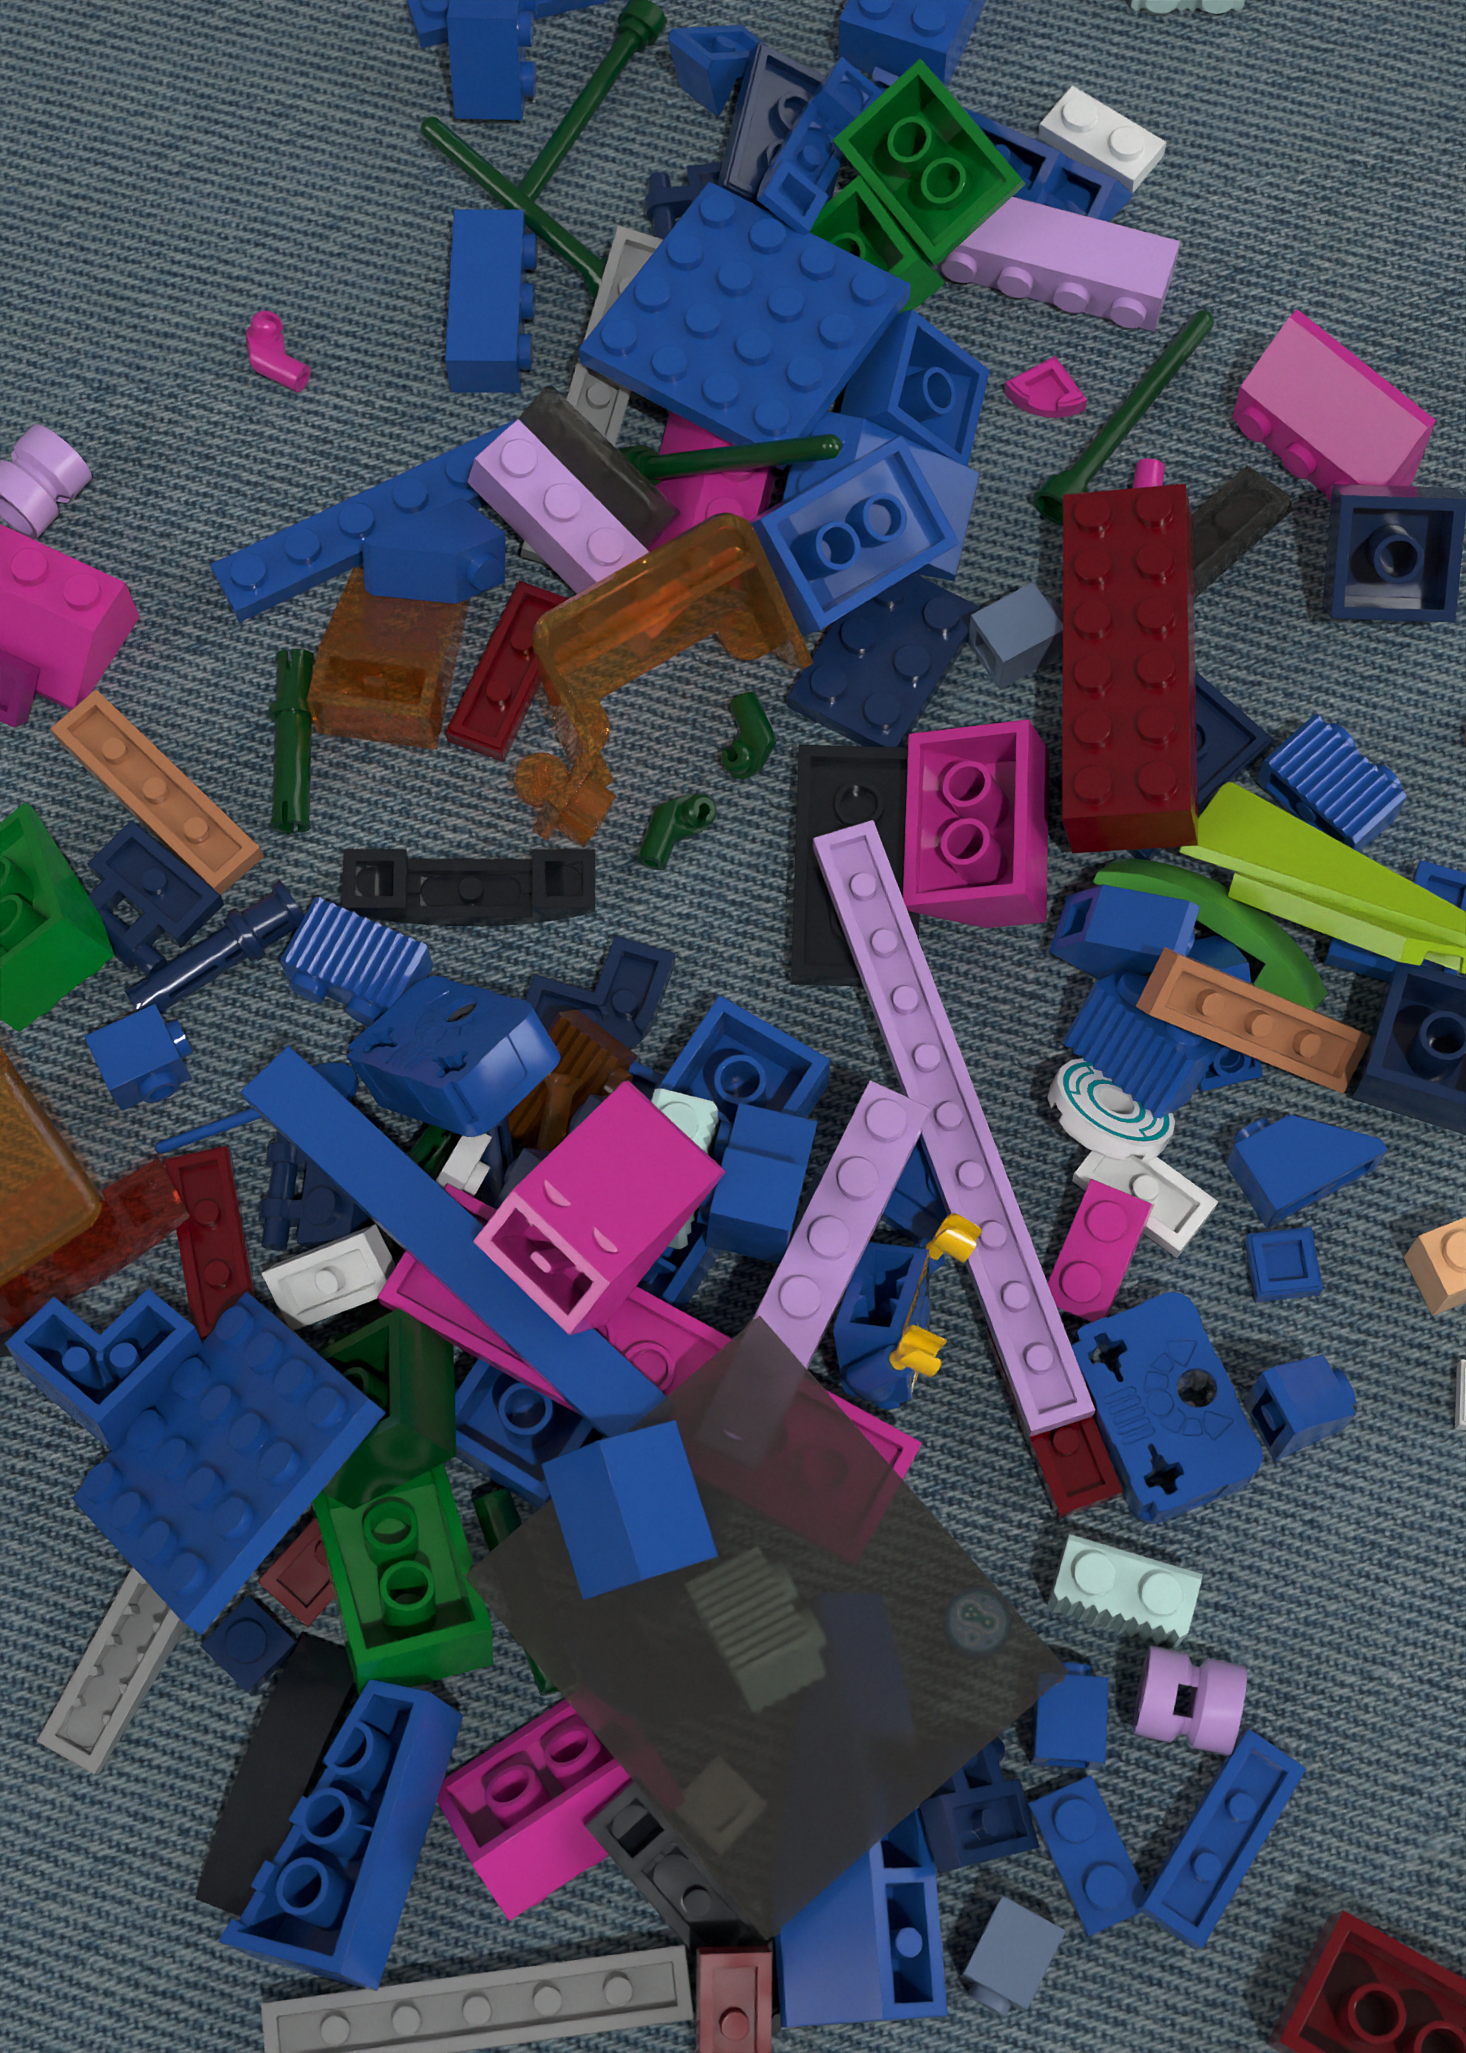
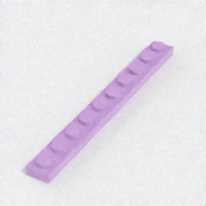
M871 820L813 838L815 856L903 1095L931 1108L929 1118L919 1139L947 1215L951 1213L959 1214L982 1229L981 1234L976 1239L977 1245L965 1261L1028 1435L1031 1437L1092 1417L1095 1412L1094 1405L875 823Z

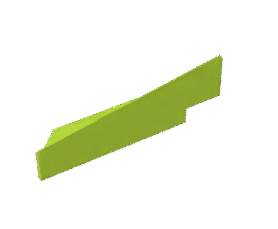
M1234 782L1222 785L1198 818V846H1183L1180 848V853L1236 871L1237 873H1234L1228 897L1398 962L1420 966L1423 959H1427L1466 974V911Z

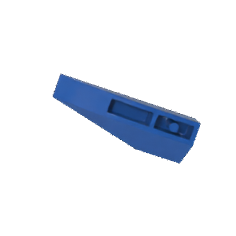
M818 1593L813 1597L811 1611L828 1642V1645L818 1650L826 1674L822 1680L814 1679L810 1686H801L799 1690L771 1874L781 2028L948 2016L935 1862L933 1853L926 1843L924 1835L925 1825L918 1803L926 1800L924 1781L922 1779L913 1780L909 1778L903 1770V1758L906 1753L916 1750L917 1741L899 1657L881 1593Z

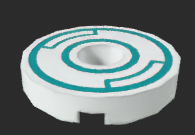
M1083 1058L1072 1059L1063 1065L1050 1085L1048 1101L1051 1109L1054 1105H1057V1108L1062 1112L1058 1121L1065 1131L1086 1148L1109 1159L1126 1161L1129 1155L1133 1154L1142 1156L1140 1162L1153 1160L1163 1152L1173 1135L1175 1119L1172 1112L1161 1119L1152 1117L1150 1110L1142 1109L1140 1102L1133 1101L1130 1094L1123 1093L1120 1086L1113 1085L1112 1079L1103 1077L1102 1071L1093 1069L1092 1063L1084 1061Z

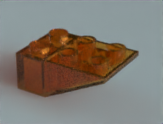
M353 567L320 643L308 692L307 703L317 733L437 750L470 598L453 604L373 596L364 590L363 569Z

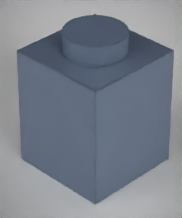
M1034 581L975 612L970 618L968 645L999 690L1060 658L1062 655L1063 610L1053 598L1045 599Z
M1002 1895L997 1901L959 1977L973 1985L968 1997L1003 2017H1006L1010 2007L1022 2013L1028 2010L1066 1930Z

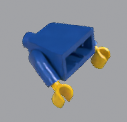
M951 1213L946 1216L933 1239L923 1238L912 1247L868 1242L848 1284L833 1327L844 1392L850 1396H857L864 1401L871 1402L879 1408L894 1409L911 1399L919 1373L930 1378L937 1373L941 1366V1360L936 1358V1355L941 1347L946 1344L947 1339L930 1332V1274L944 1264V1252L964 1263L977 1245L976 1239L982 1232L980 1227L959 1214Z

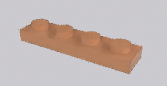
M97 689L50 728L54 738L180 862L218 894L222 895L264 857L260 847Z
M1164 947L1136 1005L1137 1008L1153 1017L1344 1094L1372 1036L1356 1027L1167 947Z

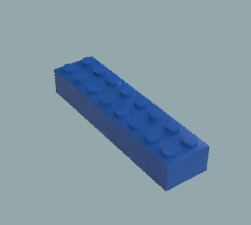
M719 995L657 1089L662 1088L713 1101L718 1109L719 1128L721 1121L734 1123L739 1103L807 1119L829 1085L830 1059ZM714 1160L718 1165H722L721 1161ZM700 1206L694 1212L695 1220L690 1222L691 1233L687 1235L688 1245L681 1249L667 1246L636 1285L638 1288L682 1312L722 1252L721 1249L706 1246L708 1225L697 1223ZM480 1359L477 1360L455 1393L456 1458L502 1487L509 1489L510 1492L542 1512L552 1516L555 1507L542 1463L599 1441L603 1436L581 1415Z

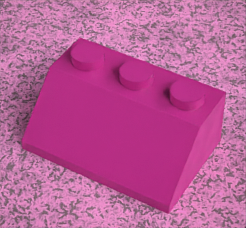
M1298 309L1289 316L1240 386L1232 419L1237 422L1241 431L1250 440L1258 443L1262 442L1282 459L1289 472L1300 479H1307L1323 492L1330 504L1333 484L1410 486L1413 483L1436 422L1434 418Z
M670 411L659 455L734 445ZM769 466L662 479L649 492L637 540L668 571L749 586L752 574L729 533L768 510L778 468Z
M0 524V649L40 667L34 693L72 710L91 694L140 616L125 582Z
M1029 719L909 734L903 900L907 911L982 928L1046 923L1049 750Z
M588 1684L445 1778L437 1798L441 1810L471 1864L509 1921L529 1907L541 1903L550 1893L587 1868L600 1863L606 1858L607 1852L583 1824L632 1778L638 1776L669 1813L687 1800L637 1720L607 1705L592 1691Z

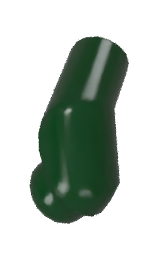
M755 692L740 694L729 703V708L740 730V734L732 742L730 749L723 748L721 762L724 769L737 779H748L757 775L764 767L776 745L775 733Z
M687 794L659 805L652 813L636 858L637 861L649 869L665 870L675 842L703 832L714 822L717 814L714 801L704 794Z

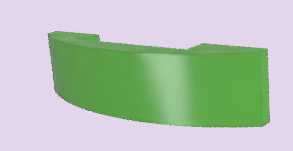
M1115 859L1098 871L1092 881L1098 886L1104 884L1191 901L1200 906L1196 918L1197 921L1265 963L1254 985L1315 1011L1328 995L1318 972L1308 957L1282 927L1261 909L1229 898L1228 893L1230 889L1221 883L1178 866L1141 859Z

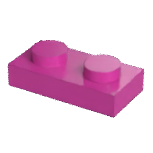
M1094 1179L1090 1180L1048 1281L1056 1307L1090 1322L1104 1317L1108 1318L1154 1204Z

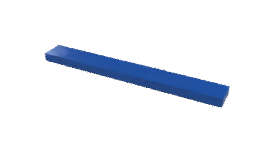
M289 1045L240 1091L243 1099L602 1436L610 1438L662 1424L677 1411L676 1404L595 1329L569 1335L473 1242L484 1226Z

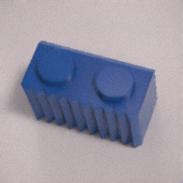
M1314 714L1263 761L1256 780L1264 790L1293 816L1358 852H1361L1389 824L1393 823L1398 817L1407 797L1399 779L1389 768L1382 764L1369 763L1366 756L1360 755L1353 738L1343 727L1336 723H1325L1321 716Z
M321 897L314 898L280 959L287 979L290 980L289 987L295 993L315 1003H322L325 997L346 1005L345 1012L351 1018L368 1027L393 1006L414 984L427 978L433 967L428 946L422 941H415L410 936H404L399 931H393L387 926H381L376 921H370L366 917L357 915L355 912H349L343 907H337L332 902H326Z
M1121 969L1094 984L1066 1033L1063 1043L1064 1046L1071 1047L1074 1054L1081 1055L1084 1061L1092 1063L1093 1069L1102 1071L1103 1077L1112 1079L1113 1085L1120 1086L1122 1092L1130 1094L1133 1101L1140 1102L1142 1109L1150 1110L1152 1117L1161 1119L1184 1106L1192 1098L1191 1095L1202 1081L1203 1075L1209 1070V1065L1215 1060V1056L1221 1050V1047L1212 1040L1160 1020L1137 1008L1136 1005L1148 979L1139 974L1125 972Z

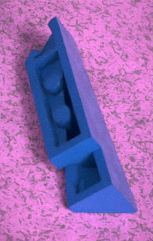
M875 67L872 73L874 83L883 92L899 78L878 67ZM963 107L1026 183L1013 197L1042 205L1046 204L1049 207L1109 222L1131 200L1133 193L1117 179L1075 161L1053 147Z

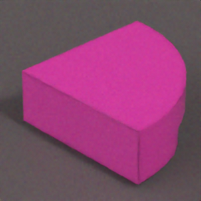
M1056 356L1005 382L1004 394L1019 408L1031 414L1048 418H1061L1085 411L1087 399Z

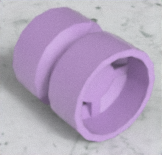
M38 424L32 425L14 444V451L11 453L13 462L0 460V518L14 530L31 539L38 538L59 515L56 501L67 503L92 479V473L80 455L56 433Z
M1150 1645L1147 1649L1138 1685L1132 1734L1171 1743L1180 1734L1187 1737L1191 1748L1230 1756L1236 1742L1243 1711L1247 1682L1246 1666L1208 1658L1198 1667L1192 1665L1188 1653ZM1178 1684L1192 1686L1187 1714L1174 1711Z

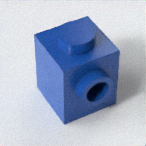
M156 1004L84 1036L105 1084L121 1111L143 1101L154 1103L164 1100L177 1092L180 1087L179 1084L192 1079L183 1061L184 1057L193 1054L187 1037L178 1019L166 1024Z

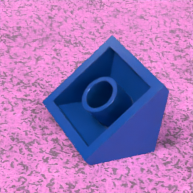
M676 1420L602 1439L542 1463L583 1600L719 1556Z

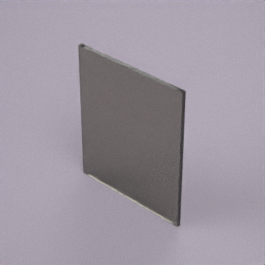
M758 1316L756 1319L750 1320L743 1331L628 1431L632 1432L673 1420L677 1421L719 1554L718 1557L583 1600L551 1498L479 1563L472 1564L464 1577L767 1941L771 1936H777L781 1932L782 1926L1051 1687L1062 1683L1069 1670L761 1316Z

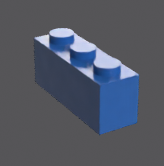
M454 209L445 355L451 392L521 393L522 370H532L533 338L532 334H524L525 319H535L534 283H526L527 269H537L538 242L537 234H527L524 210Z

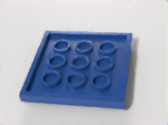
M709 181L579 347L580 363L733 445L806 437L811 433L908 302L911 284L810 232L806 235L795 232L771 212ZM778 465L775 467L783 471L786 465Z
M247 1291L233 1307L221 1315L215 1329L202 1343L204 1347L195 1357L185 1360L175 1370L170 1388L151 1410L140 1413L131 1423L127 1431V1439L115 1454L110 1452L102 1463L96 1465L87 1474L81 1488L71 1498L177 1617L201 1635L386 1413Z

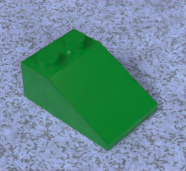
M921 58L833 139L834 143L935 266L943 261L1026 185L983 130Z
M860 175L823 206L809 231L827 242L910 283V299L899 313L910 309L915 310L945 284V281L918 244Z
M26 802L0 822V1019L18 1032L22 1031L39 1016L48 1013L61 998L86 978L95 975L107 961L115 956L101 915L38 814Z
M444 1463L354 1510L320 1491L312 1501V1506L358 1697H360L369 1679L404 1687H413L493 1665V1629Z

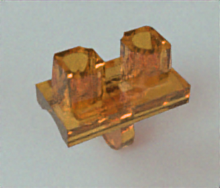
M581 751L575 759L570 773H568L565 764L558 757L549 753L539 752L528 755L523 759L515 772L514 787L518 796L526 804L535 808H542L533 831L546 841L558 829L585 848L606 819L607 811L617 797L591 778L597 761L585 752Z

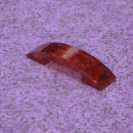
M159 1158L102 1190L101 1192L105 1200L0 1259V1333L29 1321L53 1296L61 1303H64L112 1276L161 1242L190 1217L183 1200Z

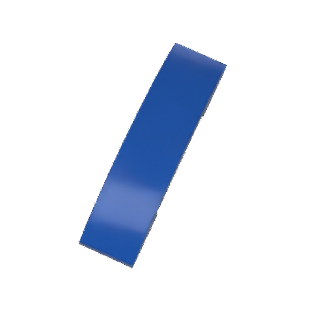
M842 56L830 69L789 130L772 159L757 194V200L795 232L804 235L810 231L829 195L825 192L845 157L833 139L883 93L882 90Z

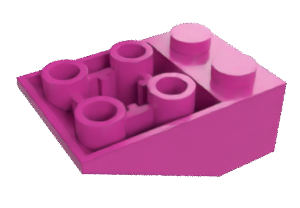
M624 1081L511 1191L473 1242L569 1335L605 1326L726 1171L631 1082Z

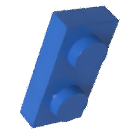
M1092 1775L1028 1803L1031 1818L1086 1938L1141 1913L1136 1907L1145 1894V1890Z

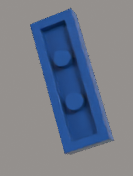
M1249 1728L1241 1731L1236 1739L1231 1755L1226 1756L1136 1909L1192 1949H1202L1307 1768Z

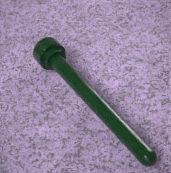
M629 0L617 18L619 24L617 27L618 38L517 186L534 202L636 50H643L646 46L654 45L666 28L668 22L665 14L652 1Z
M432 116L425 118L421 123L422 135L506 209L524 210L526 226L585 276L584 284L589 288L588 294L596 301L608 258L603 257L600 259L441 120Z
M1199 310L1193 314L1069 471H1061L1058 475H1050L1033 496L1034 504L1045 518L1057 525L1063 526V494L1088 492L1087 485L1213 328L1214 318L1210 312Z
M822 434L661 455L646 445L621 447L614 452L609 465V473L614 487L624 495L642 494L652 491L654 486L666 478L834 459L841 453L842 443L834 434Z

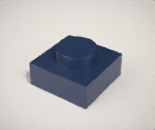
M247 1596L208 1636L200 1647L252 1696L293 1654L298 1643L250 1596Z

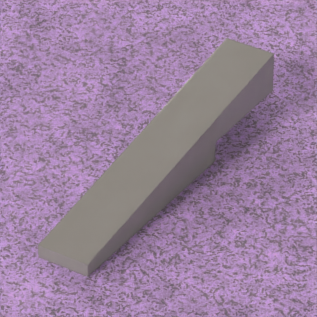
M133 1567L37 1740L40 1744L93 1774H100L187 1627Z

